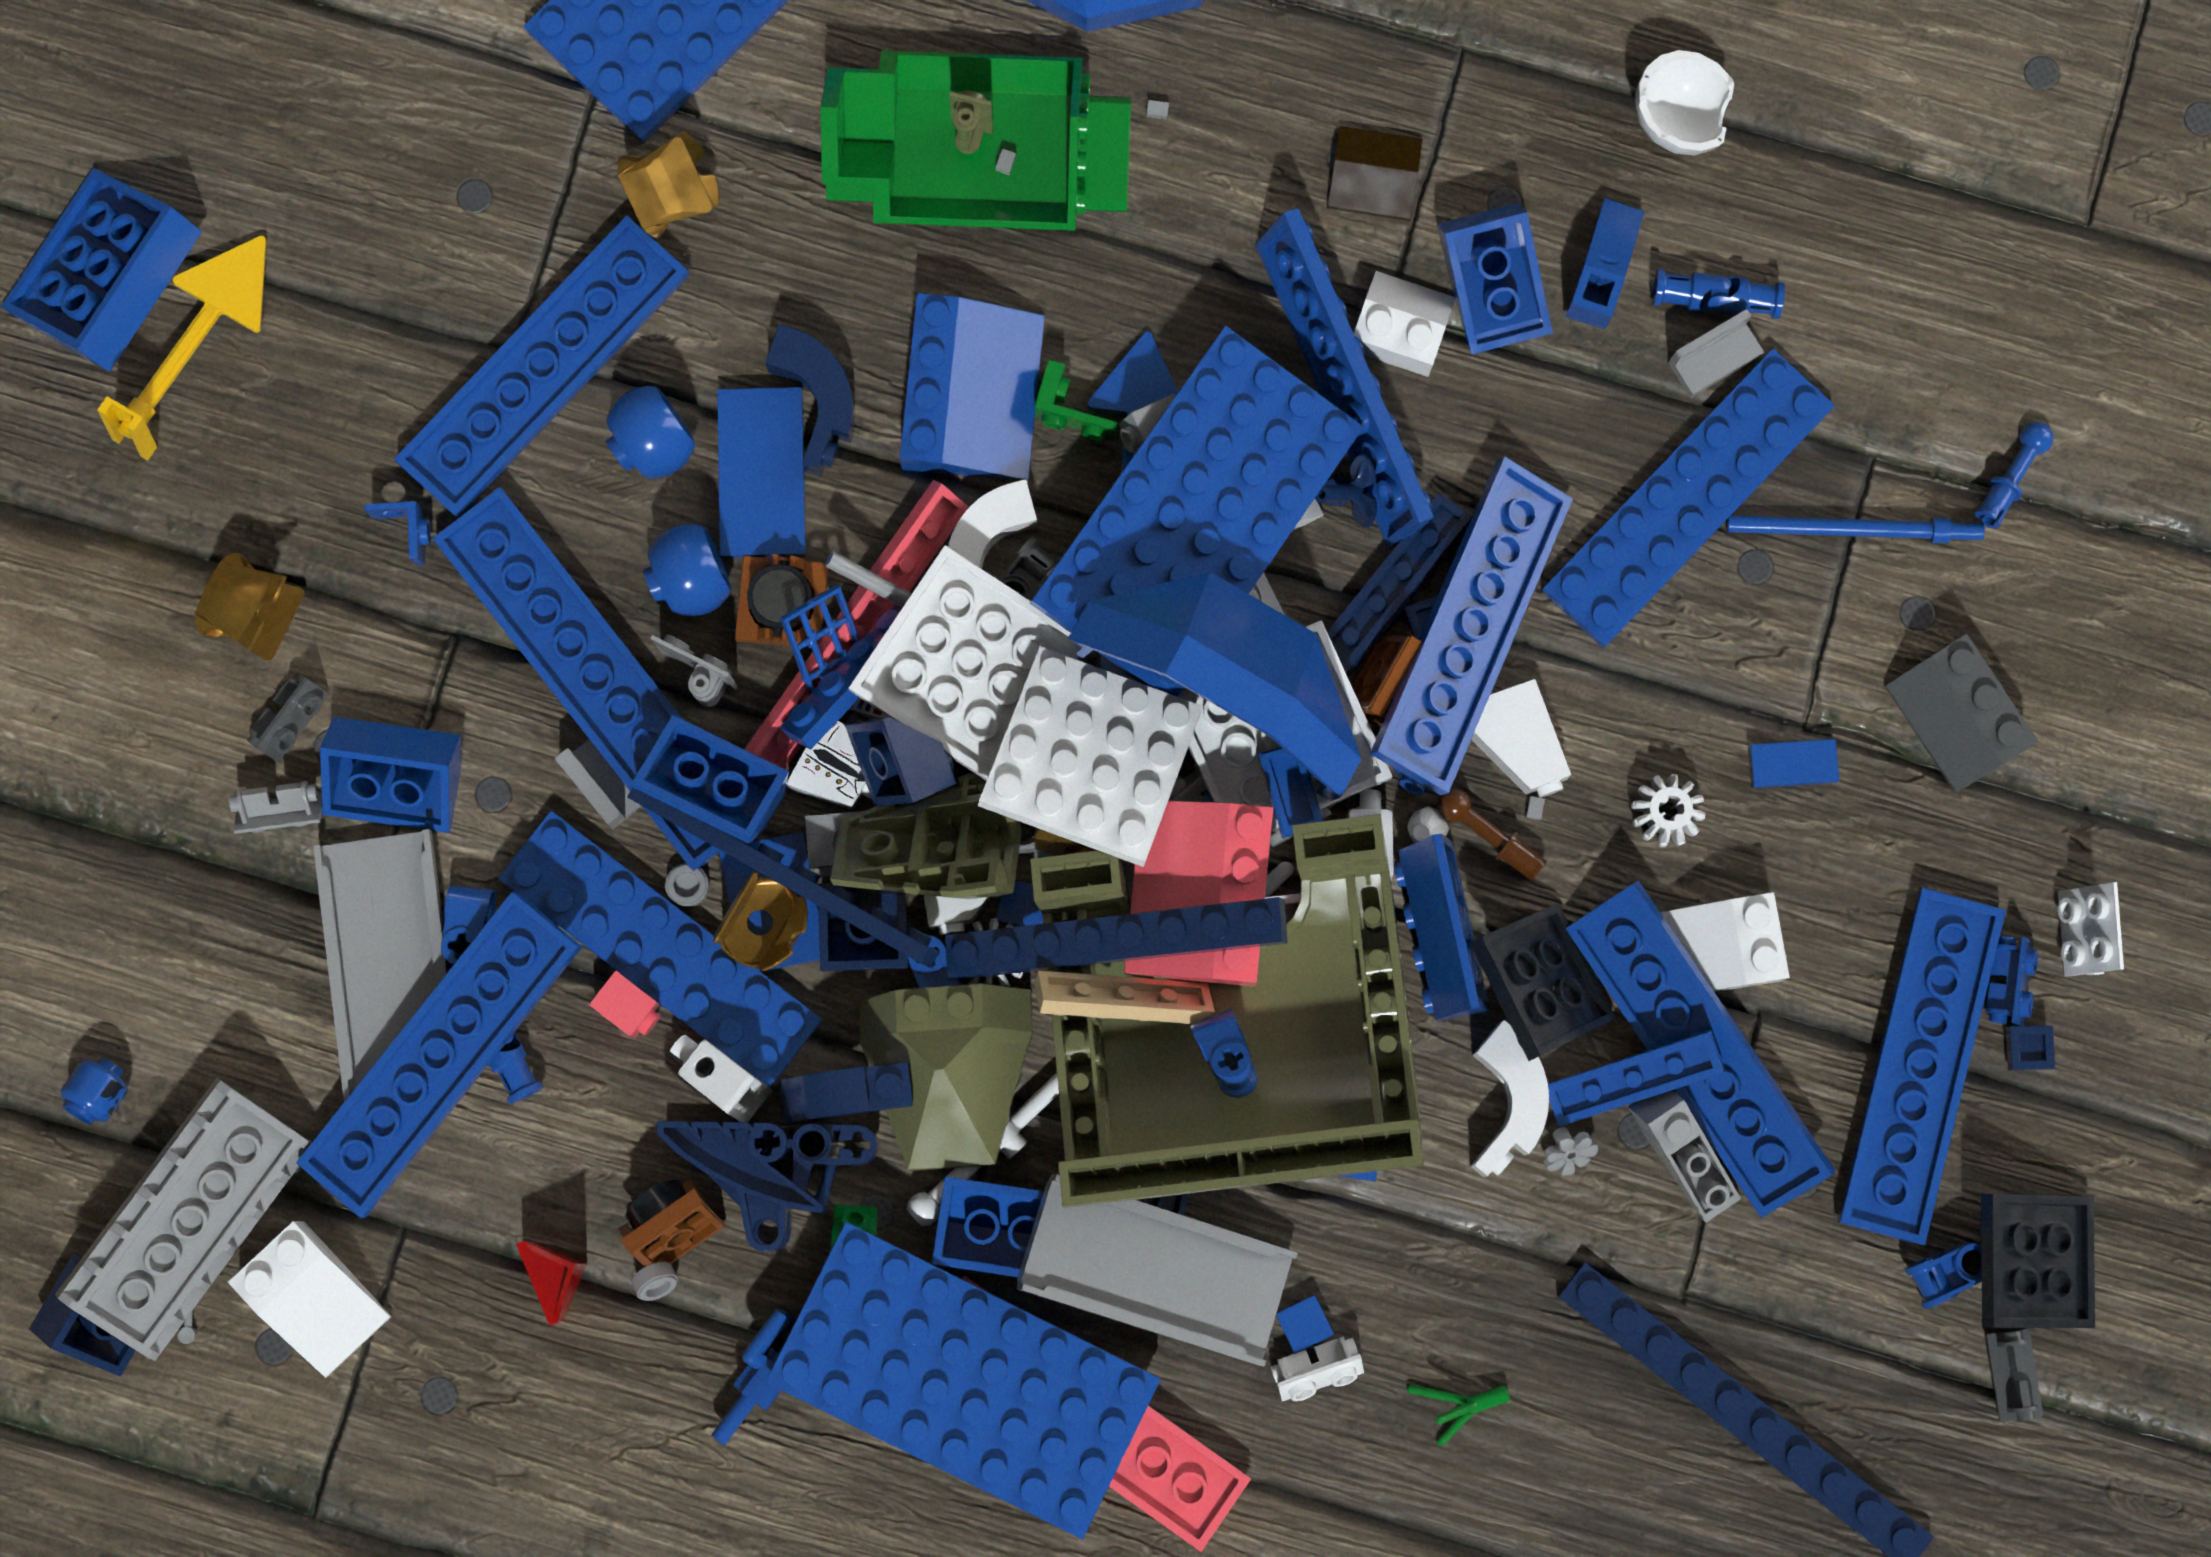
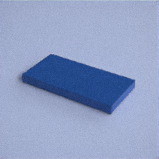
M802 387L717 389L721 559L743 558L744 556L766 557L771 554H778L781 557H789L790 555L796 557L806 556L805 471L802 465L804 459Z

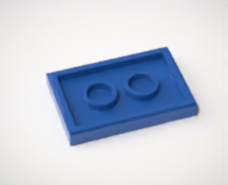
M804 832L754 841L748 844L758 850L760 844L764 843L784 855L780 863L795 870L798 863L809 869ZM720 851L729 906H731L745 880L755 869ZM758 872V877H767L764 874ZM806 899L808 909L806 932L799 935L797 943L792 947L793 954L787 960L766 971L820 961L819 908L817 904ZM763 910L753 912L747 921L749 930L756 935L768 933L773 925L771 915ZM759 967L756 968V969H758L760 972H765V971H762Z

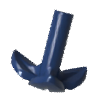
M1362 453L1356 456L1350 465L1351 482L1342 476L1329 478L1315 499L1319 503H1326L1337 507H1342L1352 500L1353 518L1360 526L1369 528L1376 517L1377 501L1373 495L1365 493L1364 488L1375 483V470L1369 457Z

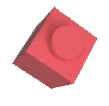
M618 971L612 974L589 1004L634 1039L639 1033L646 1036L661 1017L657 1013L661 1004Z

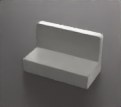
M1747 309L1678 349L1668 362L1690 398L1763 355V349L1747 326V322L1752 317Z
M590 739L574 752L567 748L554 758L612 829L616 828L642 807L640 804L627 798L630 790Z

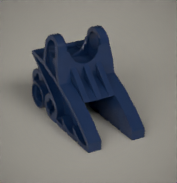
M657 1121V1135L678 1155L708 1174L740 1206L746 1239L750 1246L762 1252L779 1251L790 1241L793 1209L828 1213L829 1207L827 1202L837 1165H866L874 1160L879 1150V1141L875 1133L867 1127L860 1125L807 1124L800 1127L792 1137L789 1131L771 1123H754V1125H751L748 1122H723V1124L718 1122H692V1124H689L686 1121ZM775 1132L773 1138L779 1136L780 1147L773 1148L771 1155L767 1156L770 1151H763L762 1142L770 1140L771 1133ZM836 1132H841L839 1141H854L856 1134L862 1133V1139L870 1142V1149L862 1150L860 1158H855V1152L852 1150L838 1149L840 1158L832 1159L837 1150ZM820 1133L825 1141L824 1150L821 1154L811 1157L805 1150V1142L810 1135ZM793 1153V1175L791 1178L775 1166V1164L785 1162ZM826 1165L816 1196H814L808 1189L815 1166ZM767 1220H772L778 1227V1236L770 1245L764 1243L759 1235L760 1226Z

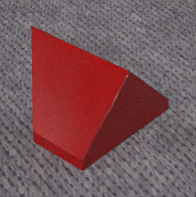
M522 1241L516 1244L549 1326L563 1322L587 1263L532 1241Z

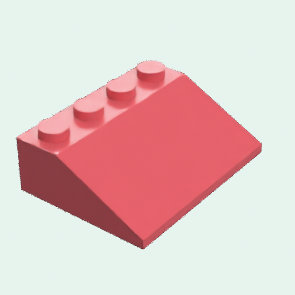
M1168 801L1144 867L1135 864L1130 914L1265 899L1273 807L1235 803ZM1260 946L1125 961L1124 974L1255 987L1258 975Z

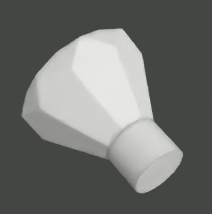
M1430 806L1414 811L1407 826L1409 836L1415 843L1440 833L1446 837L1449 831L1448 822L1440 815L1437 809Z

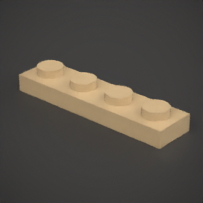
M1038 971L1034 983L1039 1012L1042 1014L1196 1024L1214 1016L1215 1013L1209 985L1206 982Z

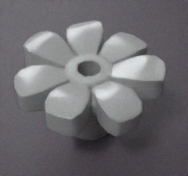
M1566 1127L1558 1128L1552 1134L1556 1145L1548 1147L1544 1152L1546 1157L1544 1164L1549 1171L1559 1170L1562 1176L1572 1175L1575 1172V1164L1578 1167H1583L1591 1160L1590 1157L1598 1153V1145L1586 1132H1580L1572 1138Z

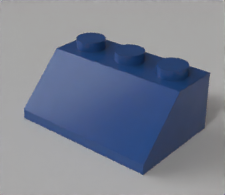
M672 715L632 781L631 787L749 844L766 828L784 797L789 771Z
M333 717L320 746L322 815L450 833L461 773L460 734Z
M945 1176L932 1264L1018 1277L1044 1191Z

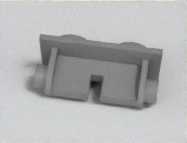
M308 781L277 785L275 789L277 799H271L267 787L237 790L236 795L229 796L231 812H236L234 834L262 832L267 829L289 826L301 827L312 823H319L322 811V793L318 792L316 784L309 785Z

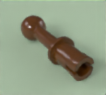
M1451 788L1449 793L1439 796L1437 810L1440 815L1449 822L1461 821L1499 850L1495 857L1497 861L1502 858L1531 881L1546 864L1547 861L1517 838L1519 833L1515 831L1509 837L1473 810L1470 798L1463 790Z

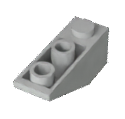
M1671 1090L1634 1102L1628 1106L1646 1139L1705 1223L1741 1199L1684 1099Z

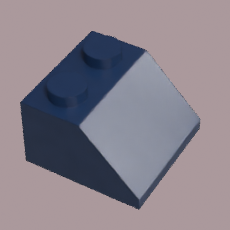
M891 717L852 722L845 725L874 806L913 803L957 784L953 775L954 765L952 758L944 750L941 742Z
M832 883L819 884L830 891L834 886ZM840 886L858 896L854 903L858 907L868 912L871 905H874L895 917L891 924L892 926L904 933L908 929V893ZM819 906L820 971L908 968L907 955Z
M73 1252L29 1330L50 1349L121 1377L136 1350L66 1306L55 1295L83 1257V1255Z

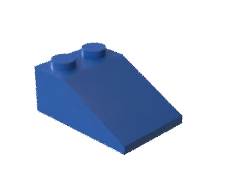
M1519 203L1437 224L1445 264L1454 297H1456V304L1471 355L1553 333L1528 213Z

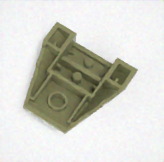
M974 772L957 777L958 785L936 792L916 802L906 803L895 807V804L877 806L842 819L830 880L832 885L960 899H977L1013 894L1022 834L1020 821L979 807V799L986 780Z
M987 984L893 990L860 1001V1042L869 1067L908 1062L913 1107L886 1110L907 1169L909 1171L996 1165L1010 1117V1108L1015 1090L1019 1085L1022 1075L1021 1069L1027 1048L1030 1046L1033 1036L1031 990Z

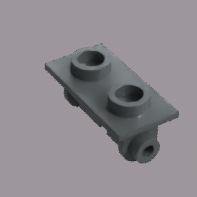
M299 672L293 678L289 676L272 700L282 707L278 714H275L266 708L254 726L249 729L248 732L251 735L247 741L279 763L284 755L294 746L296 739L312 717L319 712L329 693Z
M2030 1329L1986 1334L1999 1422L2011 1420L2027 1421L2043 1416Z

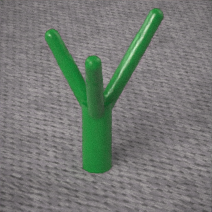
M1408 1385L1406 1388L1410 1394L1462 1404L1435 1418L1437 1424H1443L1457 1418L1437 1439L1439 1446H1443L1475 1413L1510 1401L1508 1391L1504 1385L1472 1396Z

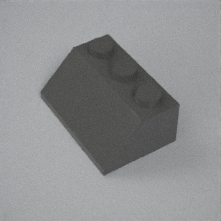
M1965 634L1884 686L1954 793L1959 792L2039 742L1968 634Z

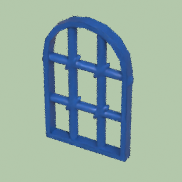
M837 585L780 617L801 673L802 681L810 693L815 690L811 681L817 677L822 679L828 674L829 670L836 667L848 654L845 649H842L835 629L846 623L853 645L860 641L842 590ZM833 595H836L843 615L837 621L831 619L825 602L826 599ZM819 604L827 626L816 632L815 630L812 631L806 611ZM797 616H800L808 637L799 643L796 642L789 623L790 620ZM826 634L828 637L831 636L838 658L829 663L823 660L816 640ZM806 646L812 648L819 669L808 674L800 650Z

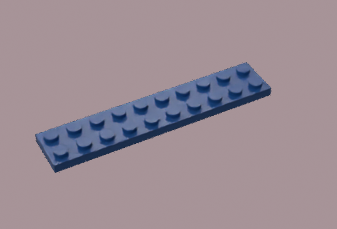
M499 487L432 539L631 791L632 781L671 716L674 715L682 720L683 718L502 488ZM643 807L693 872L701 868L721 851Z

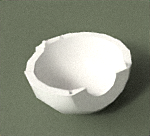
M1677 50L1662 54L1646 67L1637 86L1635 105L1639 124L1651 141L1672 153L1695 156L1714 150L1724 143L1726 127L1722 126V120L1726 107L1732 99L1733 79L1717 62L1700 53Z

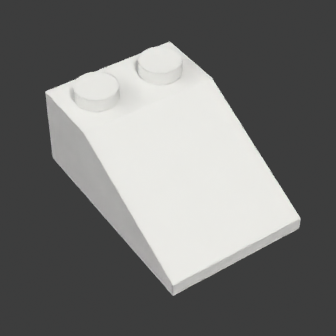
M1774 892L1660 912L1714 992L1780 982L1790 978Z
M293 1221L228 1281L231 1287L252 1310L325 1378L392 1317L304 1221Z

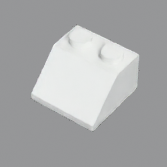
M1376 271L1354 331V336H1357L1362 343L1364 356L1429 377L1456 297Z

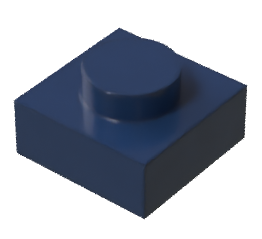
M2053 1026L2006 1027L2008 1071L2055 1069Z

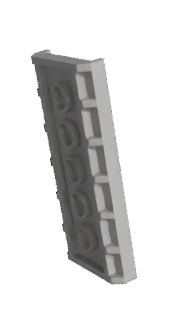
M430 829L394 836L313 846L344 1102L449 971L448 961L441 952L444 925L433 836Z
M217 1077L55 1293L56 1297L78 1314L147 1358L156 1361L299 1167L296 1162L312 1142Z
M1052 1174L1045 1186L1017 1278V1289L1264 1367L1266 1360H1263L1287 1275L1292 1259H1296L1298 1253L1137 1200L1063 1208L1060 1176Z

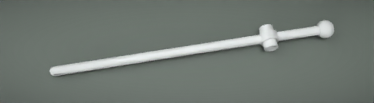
M1282 862L1267 875L1265 897H1269L1292 875L1294 870L1292 863ZM1057 1073L1009 1117L1000 1151L1008 1159L1013 1157L1028 1142L1019 1133L1022 1128L1059 1095ZM982 1166L955 1168L946 1177L968 1180ZM945 1178L928 1194L926 1192L917 1193L908 1201L907 1211L923 1227L932 1225L939 1218V1206H941Z

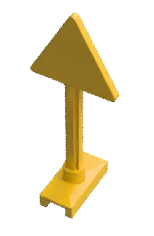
M258 236L173 277L172 280L176 287L205 304L138 398L134 397L127 407L108 396L101 403L97 411L113 441L120 444L124 437L132 438L140 456L148 461L157 449V445L147 426L155 414L154 408L221 315H226L255 333L261 331L267 246L264 236Z

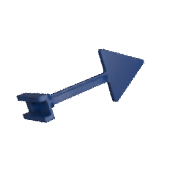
M1147 331L1140 337L1088 400L1087 408L1089 410L1128 416L1136 410L1174 393L1175 395L1178 393L1151 332ZM1125 446L1121 472L1134 455Z

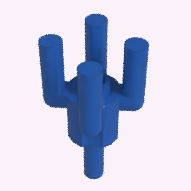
M782 1307L780 1310L778 1308L774 1310L743 1352L742 1358L747 1365L733 1383V1386L740 1391L741 1395L711 1434L715 1440L723 1445H726L756 1404L764 1410H768L782 1392V1390L765 1383L780 1351L774 1348V1345L795 1319L791 1313Z

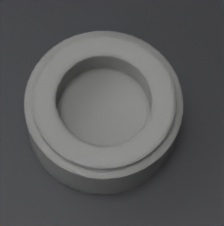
M684 863L677 865L669 872L665 888L669 898L677 905L694 907L706 899L710 889V882L707 874L701 868L693 872L688 864Z
M657 1262L637 1272L632 1278L631 1283L640 1300L653 1301L669 1294L675 1288L678 1278L670 1263Z

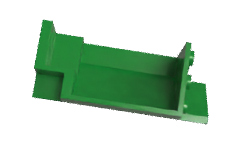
M881 50L878 69L827 67L820 106L822 184H826V201L873 202V223L1075 231L1076 215H1085V210L1127 212L1131 98L1089 96L1090 74H1082V58ZM962 91H973L983 95L986 100L992 101L993 134L984 132L979 149L972 154L961 153L956 147L955 138L958 130L952 125L950 92L961 94ZM1002 149L1016 153V159L1010 176L996 171V165Z

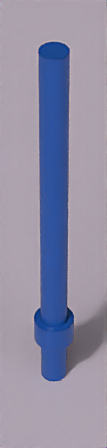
M1731 515L1726 523L1727 532L1922 538L1930 539V543L1946 544L1950 542V539L1983 540L1985 534L1983 523L1951 522L1950 518H1931L1930 522Z

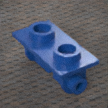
M2000 936L1991 975L2007 977L2006 984H1989L1986 1013L1990 1014L1989 1022L2007 1024V1017H2012L2013 1024L2023 1026L2024 1017H2031L2033 992H2028L2027 990L2029 975H2035L2037 972L2038 950L2033 949V942L2027 937H2022L2021 946H2016V938Z

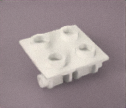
M2117 882L2058 891V915L2061 926V956L2064 965V977L2084 974L2103 975L2107 971L2124 969Z

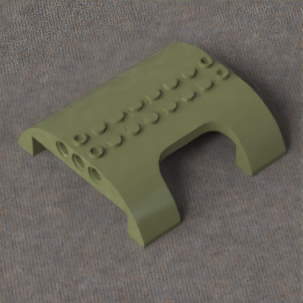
M1381 814L1292 825L1297 869L1301 878V901L1294 917L1286 924L1288 943L1260 946L1258 975L1255 987L1206 982L1209 985L1215 1010L1214 1016L1231 1009L1246 1041V1047L1258 1077L1257 1086L1249 1095L1241 1098H1231L1222 1092L1209 1063L1205 1062L1190 1026L1194 1024L1052 1014L1065 1161L1058 1162L1063 1208L1424 1166L1419 1102L1405 984ZM1097 850L1030 859L1034 902L1042 913L1043 924L1130 914V900L1120 858ZM1125 961L1047 970L1050 972L1190 981L1124 974Z

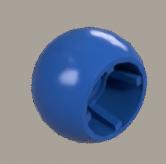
M656 386L638 387L624 393L615 401L608 412L606 424L613 436L605 441L615 458L627 472L636 467L645 478L657 479L666 477L679 471L694 453L696 441L673 406Z
M698 524L676 525L660 533L651 542L647 550L651 566L644 568L643 574L650 592L658 605L667 602L674 614L683 617H697L717 609L728 598L732 591L731 583L719 552L704 526Z

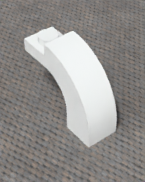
M1026 479L1000 486L975 501L957 522L948 547L982 569L986 555L998 541L1013 534L1038 528Z
M1505 1020L1497 1024L1472 1054L1473 1057L1499 1079L1507 1098V1113L1501 1129L1470 1165L1482 1177L1489 1176L1492 1171L1498 1176L1514 1158V1155L1509 1152L1512 1147H1515L1523 1155L1530 1154L1543 1132L1548 1115L1549 1089L1542 1063L1539 1057L1528 1061L1511 1025Z

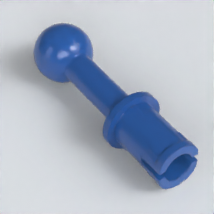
M2038 421L2031 422L2021 430L2019 435L2020 450L2004 476H1996L1991 479L1989 483L1991 489L1975 512V517L1980 518L1978 521L1983 523L1984 526L1992 529L1999 528L2013 501H2018L2021 498L2022 490L2018 484L2035 456L2046 453L2053 444L2054 435L2047 424Z

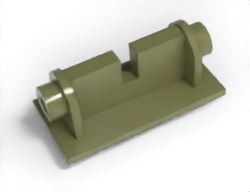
M962 91L961 94L950 92L952 125L958 130L955 138L956 147L961 153L972 154L979 149L984 132L993 134L992 101L986 100L983 95L973 91Z

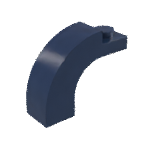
M779 324L765 364L770 374L801 384L815 397L818 403V417L802 465L806 473L822 477L825 466L832 468L839 448V444L834 443L835 438L851 443L853 438L855 406L849 381L839 361L821 342L802 331Z
M908 1062L820 1072L779 1081L784 1126L826 1121L828 1118L913 1107Z

